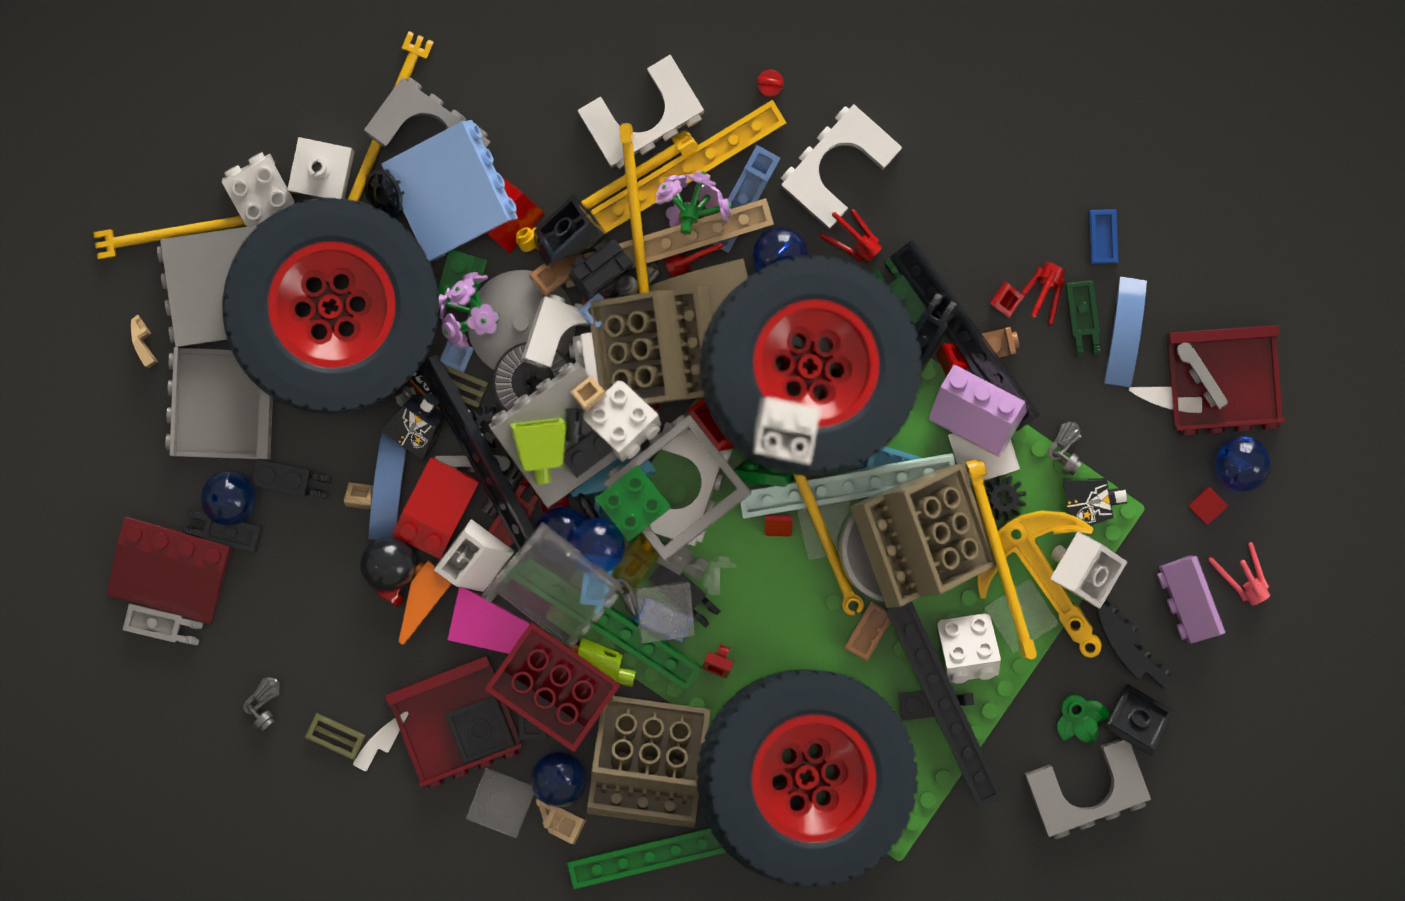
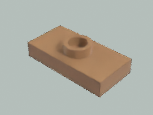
M580 253L570 259L550 266H546L544 263L530 273L529 278L544 297H547L570 280L568 274L572 269L571 263L582 255Z
M871 601L843 648L867 662L890 624L885 609Z

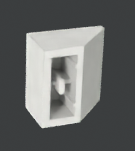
M768 397L761 399L755 426V453L810 464L821 409Z
M471 519L439 560L434 571L457 587L484 592L515 551Z

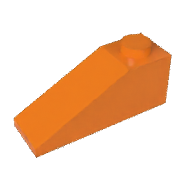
M427 561L426 564L420 562L414 574L415 578L411 581L399 642L402 645L406 644L452 585L451 582L434 571L436 565L431 561Z

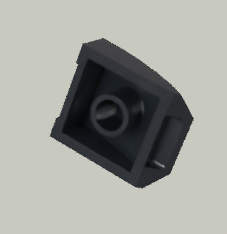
M574 194L534 230L536 250L546 266L560 263L584 252L607 235L592 211Z

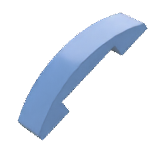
M758 145L755 147L728 197L729 203L732 204L731 209L759 200L781 159L780 157ZM738 236L712 244L722 243L723 248L721 249L729 253Z
M1119 277L1116 297L1117 305L1104 384L1131 387L1143 322L1146 280Z
M383 432L381 433L369 523L368 539L375 540L381 537H394L392 533L399 519L398 512L404 464L407 455L406 448Z

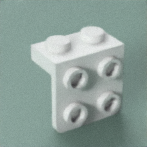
M261 152L248 160L249 165L241 169L237 165L224 172L226 177L222 179V184L247 227L258 225L274 213L294 204V199L287 190L288 188L280 176L270 153L264 156Z
M617 381L606 392L607 395L583 414V419L612 447L615 456L623 463L627 458L631 459L639 452L640 445L646 439L651 440L658 434L661 422L658 414L623 381Z
M984 613L944 619L937 623L945 660L944 671L949 682L960 684L970 679L980 678L987 680L999 675L1001 659L989 614Z

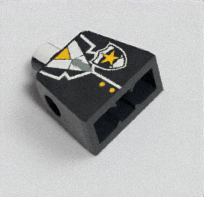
M426 393L423 398L413 394L383 426L381 432L423 460L435 446L445 419L443 413L436 408L439 404V399L431 393Z
M1106 478L1062 479L1068 514L1085 521L1090 526L1114 518L1112 506L1127 503L1125 487L1109 490Z

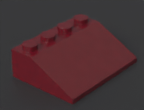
M125 517L117 542L107 595L211 625L233 547L132 517Z
M531 622L484 690L566 748L575 752L621 684Z

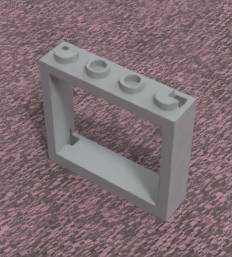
M681 415L670 424L672 429L665 435L662 432L658 433L649 441L650 447L643 452L640 449L631 459L627 458L630 463L622 469L617 466L606 475L608 480L604 482L606 487L609 488L635 466H641L687 428H690L736 486L737 490L666 546L663 545L649 526L642 531L665 561L752 494L690 415L686 418L684 415Z

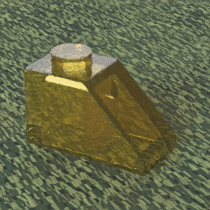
M643 532L631 546L613 574V581L617 578H623L630 584L633 591L660 555ZM625 585L621 587L623 591L628 590Z

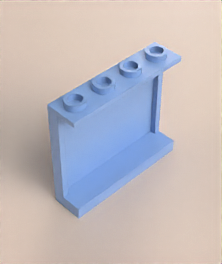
M472 120L461 121L382 163L383 169H388L396 181L400 180L401 182L398 185L400 190L405 193L402 195L403 212L428 261L438 260L446 256V253L488 231L508 221L518 219L515 213V203L507 196L504 189V180L496 172L492 164L493 156L484 147L481 140L482 133Z

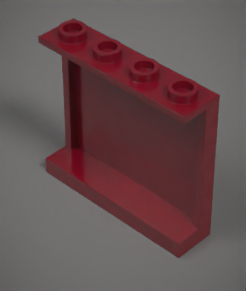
M1278 325L1167 334L1174 431H1181V436L1198 435L1197 429H1208V434L1225 433L1224 427H1235V432L1252 431L1251 425H1262V430L1279 429L1278 423L1286 422V419H1283L1277 350ZM1183 342L1192 345V348L1195 349L1227 399V406L1220 410L1216 405L1211 408L1203 395L1207 390L1202 382L1198 385L1195 383L1189 373V370L1192 369L1191 365L1182 363L1180 356H1178V345ZM1178 397H1201L1202 412L1179 411Z
M488 655L385 695L388 705H391L420 780V787L427 785L428 789L443 784L442 778L450 775L453 776V779L469 774L467 769L477 765L479 769L494 764L493 759L503 755L504 760L518 755V749L523 747L509 708L500 701L499 704L515 746L464 765L445 717L446 713L492 696L484 690L495 675ZM408 712V716L403 723L400 715Z

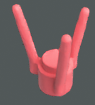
M1252 542L1248 543V547L1258 578L1253 577L1246 562L1241 560L1240 564L1249 580L1243 585L1245 590L1213 558H1209L1210 564L1236 590L1243 602L1248 600L1251 606H1254L1270 597L1267 590L1269 586L1264 578Z

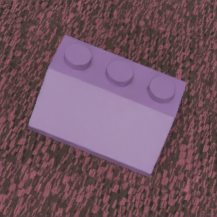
M953 365L939 389L928 420L1000 457L1026 414V403L974 374Z
M1186 556L1160 566L1161 573L1157 574L1162 589L1167 588L1170 595L1167 603L1172 615L1177 614L1180 624H1177L1176 627L1182 640L1186 639L1187 643L1191 644L1224 634L1225 630L1197 556Z

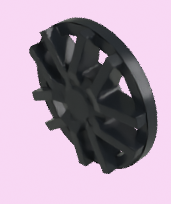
M377 169L369 173L366 178L365 193L369 205L376 209H379L381 206V211L389 212L390 214L388 215L394 218L399 216V213L404 209L402 206V195L405 193L400 190L398 185L401 183L400 180L396 181L388 169Z

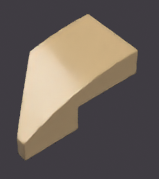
M139 315L131 319L132 342L144 366L150 368L158 362L143 341L151 332Z
M537 798L536 803L541 811L544 828L548 829L549 833L571 844H575L586 820L544 799Z

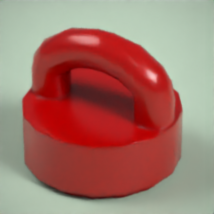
M775 70L762 72L757 80L759 92L766 97L779 95L784 86L781 74Z
M401 589L393 592H382L379 590L376 592L378 596L397 607L404 600V597L399 595Z

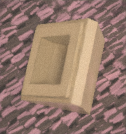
M592 375L570 392L585 411L607 395Z
M348 482L344 498L345 506L371 509L374 485Z

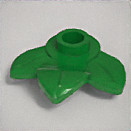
M1070 695L1062 702V716L1057 722V731L1063 741L1068 740L1075 734L1083 742L1094 743L1098 736L1097 723L1108 719L1109 713L1103 704L1097 700L1086 701L1080 695ZM1079 705V710L1076 713H1072V707Z

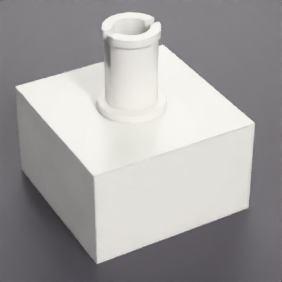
M298 137L287 190L292 194L316 199H345L355 151L349 147Z
M1077 532L1068 549L1061 545L1054 548L1051 559L1054 562H1058L1059 565L1050 579L1077 597L1100 609L1127 561L1102 544Z

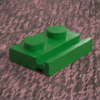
M455 250L449 251L438 286V297L440 294L445 295L447 288L452 289L469 272H478L479 275L483 276L488 260ZM481 283L476 284L478 291L480 289ZM467 303L462 306L470 308L471 305Z

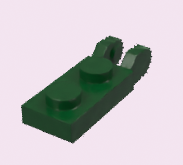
M888 258L884 261L885 267L891 272L895 280L887 286L890 288L891 294L895 293L902 302V308H906L912 319L910 323L911 325L914 324L915 327L923 311H926L927 308L904 275L899 273L898 269ZM874 268L870 271V273L876 276L878 281L881 280L886 284L879 270Z
M1086 280L1066 283L1072 337H1074L1077 358L1084 357L1082 336L1091 335V349L1094 356L1101 355L1098 335L1100 334L1094 281Z

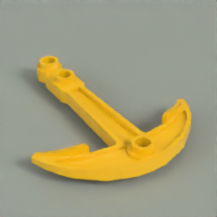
M1038 511L1020 515L1010 520L998 530L1005 557L1012 552L1018 555L1059 613V619L1073 641L1080 643V652L1088 658L1096 657L1102 647L1100 638L1092 634L1093 627L1080 607L1073 603L1065 588L1050 579L1054 570L1035 539L1051 531L1054 534L1068 532L1091 534L1094 528L1085 521L1063 512ZM1017 529L1021 532L1022 536L1014 538L1011 532ZM997 565L978 575L980 598L986 599L989 585L998 571ZM1077 620L1081 626L1078 629H1074L1070 623ZM1092 643L1096 649L1094 651H1087L1085 645Z

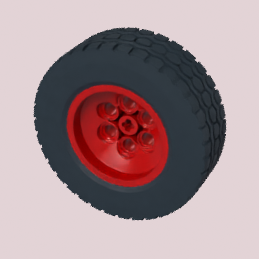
M317 198L298 202L281 209L265 219L249 234L237 251L225 280L222 298V316L227 341L244 373L257 387L277 401L312 413L338 414L352 412L376 404L395 393L415 374L423 363L432 345L438 323L439 297L436 279L433 275L434 272L422 247L416 242L417 240L401 223L380 209L362 202L359 203L355 200L343 198ZM338 275L346 277L348 287L344 290L335 288L333 284L334 277ZM310 278H316L321 283V289L316 293L310 292L306 287V282ZM354 297H358L364 302V308L360 312L353 311L349 306L350 300ZM330 300L335 302L333 307H337V311L326 314L324 312L326 308L322 307V304H327ZM298 303H305L309 306L310 314L307 317H299L295 313V306ZM348 322L352 325L353 333L351 336L344 337L339 333L338 327L340 323ZM314 325H322L325 328L326 336L323 339L318 340L311 335V328Z
M803 256L786 259L769 265L744 280L727 295L713 314L712 320L706 329L705 339H703L700 352L702 357L700 358V381L702 391L704 390L705 394L703 396L707 408L711 411L710 415L715 424H718L721 433L727 440L731 441V444L739 452H743L752 461L758 462L761 466L771 470H777L778 472L790 475L810 476L833 473L857 465L878 453L888 445L889 441L894 439L900 432V428L906 423L917 399L916 394L919 392L921 381L919 379V375L922 372V360H919L921 350L919 342L916 341L918 335L914 324L911 325L910 320H912L906 308H902V302L896 294H891L890 288L883 281H878L876 276L867 270H861V267L849 262L845 263L844 260L831 257L826 258L824 256ZM795 335L801 338L803 343L801 349H795L792 346V336ZM819 339H824L828 342L829 350L827 353L819 350ZM777 357H781L786 361L787 367L785 371H780L776 368L775 360ZM807 361L808 366L813 367V371L808 372V374L807 369L802 367ZM831 364L839 367L840 375L838 378L830 375L829 366ZM788 382L797 386L798 391L795 397L790 396L786 391ZM815 386H820L824 390V398L822 400L814 397L813 388ZM768 397L821 409L810 464L755 453V426L761 399Z
M806 669L787 670L770 674L751 682L749 686L746 685L734 697L732 696L722 706V710L718 711L712 720V725L708 727L704 736V743H702L700 748V761L697 763V791L700 793L699 802L701 810L704 811V818L709 829L712 830V834L718 843L722 845V848L732 858L734 857L738 863L756 874L778 882L803 887L829 886L830 884L845 882L849 878L853 879L863 874L865 870H869L879 863V859H883L892 850V845L897 844L903 835L902 830L906 829L911 817L909 814L913 812L916 802L914 794H917L918 780H916L918 768L917 762L914 761V757H916L914 747L909 742L911 738L906 727L902 726L903 722L896 711L892 710V706L883 697H880L876 691L854 678H849L846 675L835 672ZM811 744H816L818 747V754L814 758H810L808 755V748ZM788 748L792 752V759L790 762L784 763L781 755ZM832 764L835 768V775L833 778L828 779L825 775V769L828 765ZM800 773L809 775L808 780L802 781L803 779H799ZM780 774L783 778V784L779 789H775L772 780L776 775ZM823 790L826 794V801L819 805L816 802V795L819 791ZM797 795L800 799V805L796 810H792L789 804L790 799Z

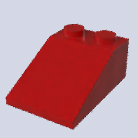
M431 457L397 522L392 536L441 559L448 549L480 481Z

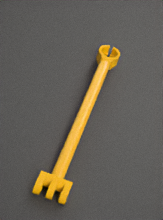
M408 31L401 49L409 53L395 86L402 77L408 80L418 57L427 59L433 41L428 40L425 44V49H422L420 45L424 37L418 36L415 45L410 44L414 33ZM373 139L348 197L349 200L359 201L365 187L366 178L371 172L380 151L381 145Z
M625 123L619 127L623 147L636 275L639 286L638 293L641 294L649 292L633 148V128L631 124Z
M682 131L671 138L674 143L672 146L636 167L637 179L679 153L685 158L696 151L698 144L689 131ZM626 175L621 176L582 202L589 209L627 186ZM525 227L517 232L516 242L523 252L536 248L534 239L536 227L533 229Z
M241 216L119 237H114L113 230L111 229L93 232L94 238L105 237V241L95 243L96 249L107 248V252L97 254V259L117 257L116 248L246 225Z
M974 459L965 462L966 472L975 492L1019 638L1018 645L1021 655L1025 659L1032 660L1036 658L1037 652L1033 639L1029 637L984 488L982 477L987 475L986 468L982 460L977 461Z
M793 474L844 596L841 601L843 610L849 615H855L854 609H850L848 604L851 601H856L858 603L856 611L860 613L864 607V602L859 594L853 592L850 582L843 571L840 558L806 476Z

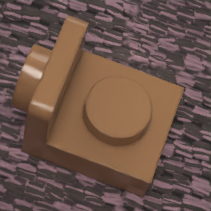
M1011 327L982 333L999 358L1016 354L1015 348H1019L1017 332H1012Z

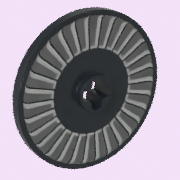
M527 342L511 347L499 358L493 371L492 387L494 396L503 410L509 411L515 406L514 402L525 394L530 396L537 391V385H535V390H531V386L526 385V380L530 379L531 374H534L536 379H540V383L548 378L552 380L559 375L558 371L569 363L559 350L556 349L551 367L548 369L521 361Z

